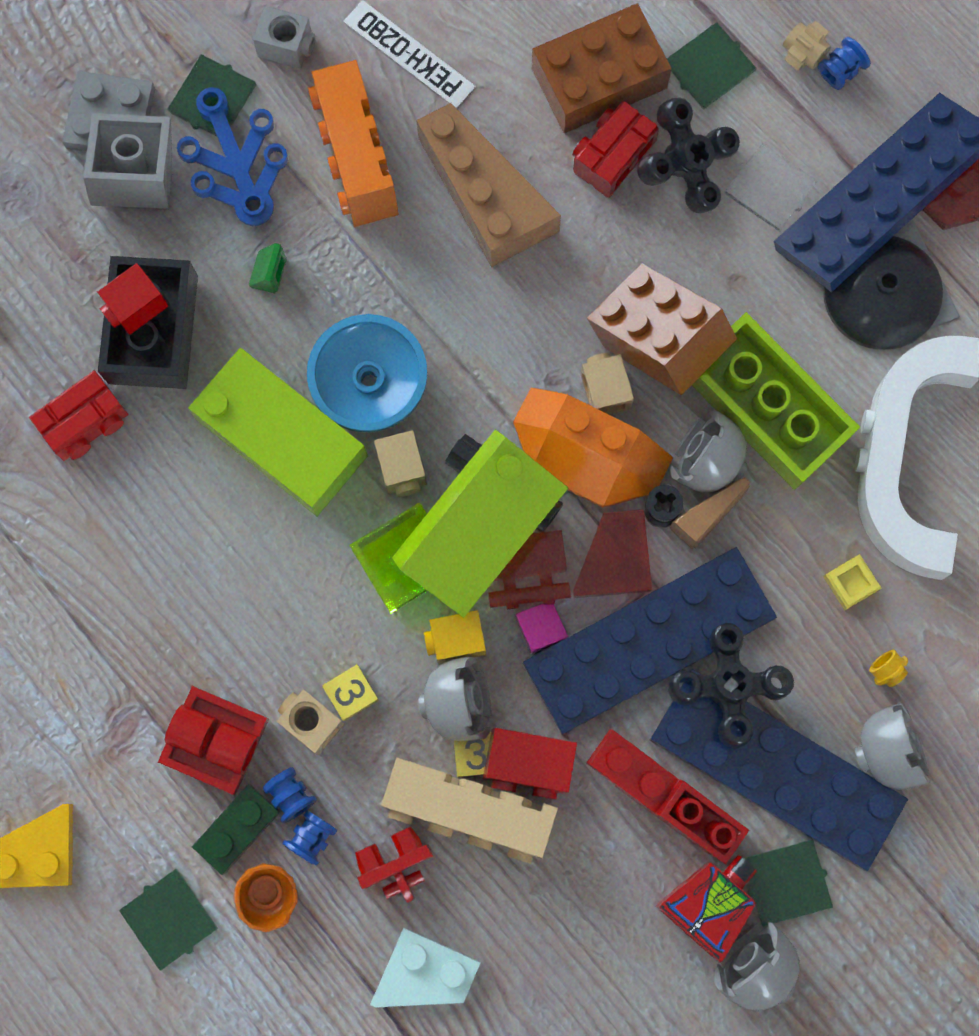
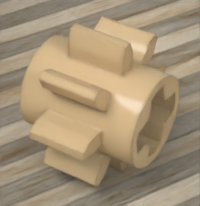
M814 21L813 24L809 23L808 26L802 22L798 23L783 42V47L788 50V55L784 60L797 71L802 67L805 68L806 65L812 70L815 69L831 49V45L826 42L829 31L817 21Z

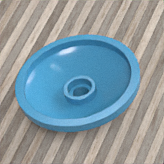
M355 315L335 323L319 337L308 359L307 382L316 406L339 426L351 431L378 432L399 424L416 409L424 395L427 384V362L419 341L405 326L381 315ZM368 375L375 376L377 378L376 383L372 386H366L362 383L364 377Z

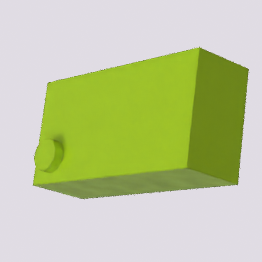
M745 312L731 325L737 340L692 386L716 411L728 417L740 427L746 442L795 490L861 427Z
M241 347L188 407L199 423L316 517H318L368 457L365 446Z
M495 429L394 554L392 559L401 571L464 618L567 491L568 487Z

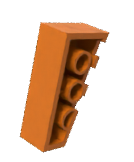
M357 60L311 71L315 86L308 87L313 109H321L324 121L317 122L323 145L331 144L334 156L327 157L333 180L341 179L344 191L337 193L343 216L351 214L353 225L356 227L399 215L391 174L389 175L383 147L379 146L380 140L373 115L370 114V105Z

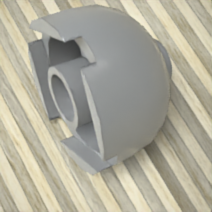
M715 410L708 412L712 416L708 421L700 417L689 429L675 453L678 457L683 456L679 466L676 468L671 465L670 469L671 478L686 487L703 493L718 491L725 488L731 482L734 483L740 480L747 468V463L744 462L747 454L745 436L740 427L731 419Z
M473 657L459 658L442 663L430 674L425 684L424 694H421L419 697V709L422 717L429 720L431 726L439 735L452 741L486 739L490 733V727L483 728L484 717L491 716L490 693L483 670L475 672L472 664L478 662Z
M902 702L885 707L868 718L860 733L862 746L855 748L856 757L863 772L870 770L876 781L888 788L898 790L915 788L930 783L927 777L929 776V769L918 733H914L911 727H906V723L912 721V718Z
M768 922L769 927L767 928L757 923L741 932L727 954L732 956L725 963L724 968L717 964L714 973V983L723 995L738 1006L755 1011L769 1009L788 1001L795 992L796 982L799 977L800 960L797 950L786 935L770 922Z

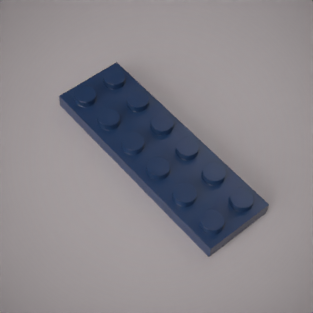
M938 93L774 240L775 250L832 292L979 159V117L943 94Z
M735 547L523 661V665L561 735H564L714 653L709 645V637L718 625L732 623L740 628L743 636H746L775 620L777 616L740 551ZM721 636L724 644L729 645L732 643L729 637Z
M691 669V671L696 673L697 675H702L696 670ZM683 683L680 689L685 693H691L689 684ZM698 699L693 704L686 706L672 701L651 736V742L861 870L869 871L905 807L908 798L879 783L875 778L747 701L745 703V713L752 722L754 728L753 736L745 746L737 749L725 746L719 738L718 728L722 721L723 712L720 705L716 704L713 699ZM731 725V733L736 737H741L739 727Z

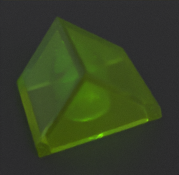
M420 502L349 545L390 614L428 591L401 571L392 559L394 554L427 515Z

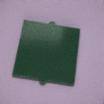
M717 22L667 58L672 68L671 72L681 83L680 88L687 90L703 109L707 108L756 71L754 64L741 51L740 43L738 41L734 42Z
M201 54L169 105L168 111L191 123L193 129L201 128L217 136L212 122L204 120L198 111L196 100L199 93L209 87H215L224 92L229 104L226 118L231 128L256 87V82L234 71L230 64L224 66ZM210 97L205 101V105L215 106L219 99Z
M813 839L744 858L757 870V873L749 881L750 889L748 890V895L753 897L756 902V909L763 927L767 926L768 922L774 924L833 908L824 878L827 876V871L821 868Z
M174 869L153 886H144L142 894L119 910L160 971L183 954H192L194 946L218 929L178 869Z

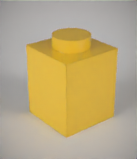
M478 610L468 612L464 618L459 614L429 620L431 631L424 632L428 656L436 655L438 665L454 659L475 658L486 655Z

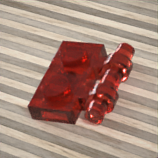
M562 530L532 533L494 580H503L504 590L488 592L490 608L506 606L507 610L518 609L519 604L542 601L543 605L555 604L557 599L571 598L569 582L553 584L551 575L567 572ZM539 575L540 586L516 588L515 578Z

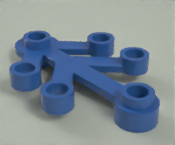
M206 88L197 96L196 105L201 117L206 121L212 122L225 157L200 147L198 140L191 136H186L179 140L177 152L181 160L186 163L196 162L234 178L239 191L215 183L212 175L206 171H199L192 176L191 187L198 197H210L235 207L237 217L244 224L249 226L263 225L271 218L274 211L273 200L269 193L279 171L288 163V155L284 146L278 143L268 145L264 150L266 165L254 186L249 171L265 136L270 134L274 128L273 117L265 109H257L252 112L249 119L251 129L240 151L226 118L229 112L226 95L218 88ZM210 97L219 99L218 103L211 107L205 105V101ZM263 117L269 120L268 124L264 127L255 125L256 120ZM194 145L196 150L191 155H185L183 153L184 147ZM273 152H280L283 155L282 159L278 162L269 160V156ZM200 180L210 181L207 189L200 190L196 187ZM252 200H257L261 203L259 209L255 211L247 209V204Z

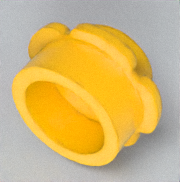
M889 650L878 657L869 668V671L875 677L876 685L882 686L886 684L888 687H893L900 683L908 674L904 667L908 664V658L906 656L901 657L896 650Z

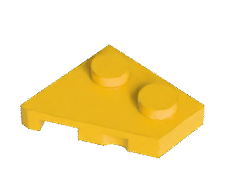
M62 804L0 838V888L72 885L73 804Z

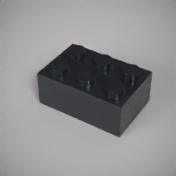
M110 256L107 284L137 263L159 290L168 307L130 335L121 324L114 328L104 316L98 373L109 385L187 389L198 275L191 261Z

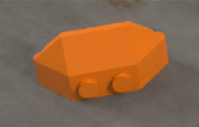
M531 387L513 421L521 447L527 455L568 487V491L602 508L648 496L653 488L661 484L674 458L641 430L568 394Z

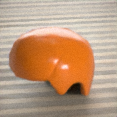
M262 863L247 869L239 878L234 889L233 901L238 917L251 929L270 932L284 927L289 922L290 916L298 902V891L296 890L293 877L282 867Z

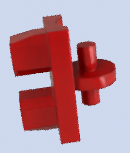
M411 826L391 836L400 856L395 860L385 864L376 843L355 853L361 876L357 877L362 889H366L394 875L396 881L382 887L386 898L389 899L402 893L407 903L415 900L411 888L424 882L425 879L420 870L405 876L403 871L433 857V854L427 844L423 846L421 839Z

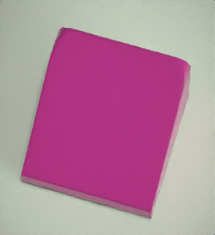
M552 601L515 614V619L531 655L568 638Z

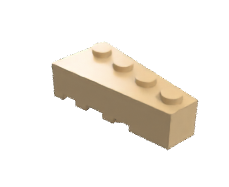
M396 758L381 803L382 807L390 809L388 818L411 825L415 817L430 822L428 831L451 838L453 830L469 835L468 844L491 851L493 843L509 848L507 857L531 864L533 856L540 859L543 858L558 810L557 807L547 804L541 806L522 796L509 792H498L483 784L463 778L458 779L448 773Z

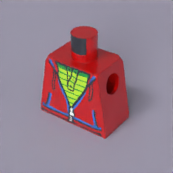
M737 855L723 872L711 862H707L659 901L655 907L710 956L721 963L756 905V902L742 889L757 873V870L740 855Z

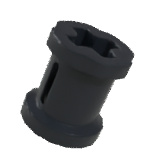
M659 485L653 488L645 502L644 516L646 520L655 527L667 528L671 526L672 522L681 513L683 507V498L680 492L670 485ZM659 501L663 504L669 501L671 503L669 511L661 510L657 512L655 510L657 502Z

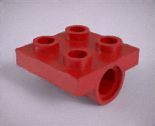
M192 686L184 705L182 704L178 707L169 723L165 735L166 744L158 763L236 796L269 718Z

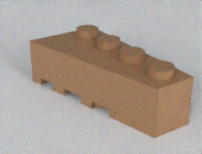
M452 103L416 120L420 143L491 267L560 232L561 215Z

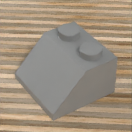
M92 113L83 175L90 206L169 209L172 183L171 117Z

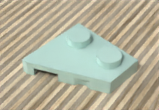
M404 927L370 1005L373 1007L464 1003L481 962Z

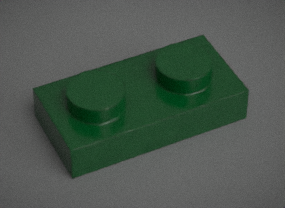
M248 784L193 844L192 848L221 875H225L280 814V811L276 810L251 784Z

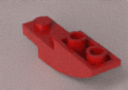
M609 729L586 762L587 765L612 782L616 788L725 865L750 831L688 783L675 777L614 730Z

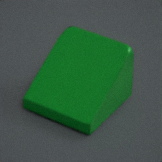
M274 243L258 252L249 281L251 288L274 294L278 292L287 261L281 244Z

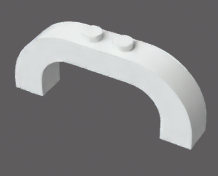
M968 336L937 337L922 342L908 350L894 363L882 379L873 397L871 409L865 410L862 418L861 433L866 434L865 447L858 449L854 468L855 472H860L858 508L862 524L872 543L888 560L908 572L923 577L943 580L952 574L958 534L922 526L907 514L901 504L898 485L911 401L917 390L931 384H948L971 389L979 380V338Z

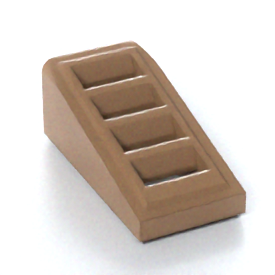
M746 478L737 480L683 513L672 522L671 531L690 548L696 549L746 494L750 487V482Z

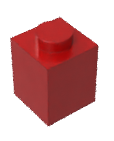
M137 263L97 291L105 305L99 308L114 328L121 324L129 335L168 307L159 290Z

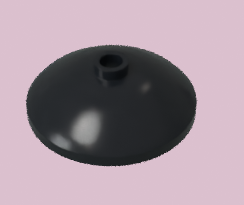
M893 236L832 292L823 286V297L831 321L844 336L867 348L890 350L915 342L930 329L941 309L943 286L938 269L932 259L912 242ZM882 279H891L895 287L886 288L882 284Z

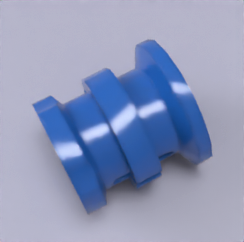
M851 37L844 38L841 42L842 48L834 49L829 54L830 59H823L818 65L822 77L836 90L844 87L846 79L852 80L857 76L859 68L866 70L871 66L870 58L864 48Z
M293 767L274 776L263 786L264 792L271 794L274 798L271 803L275 809L280 808L284 813L280 819L283 824L303 814L317 801L315 796L308 797L304 791H306L307 787L302 781L297 782L295 779L296 771Z
M306 810L303 814L304 822L301 826L297 824L293 830L296 833L291 841L284 840L282 844L312 865L318 866L319 861L316 858L320 849L325 851L329 845L326 843L329 835H335L337 829Z

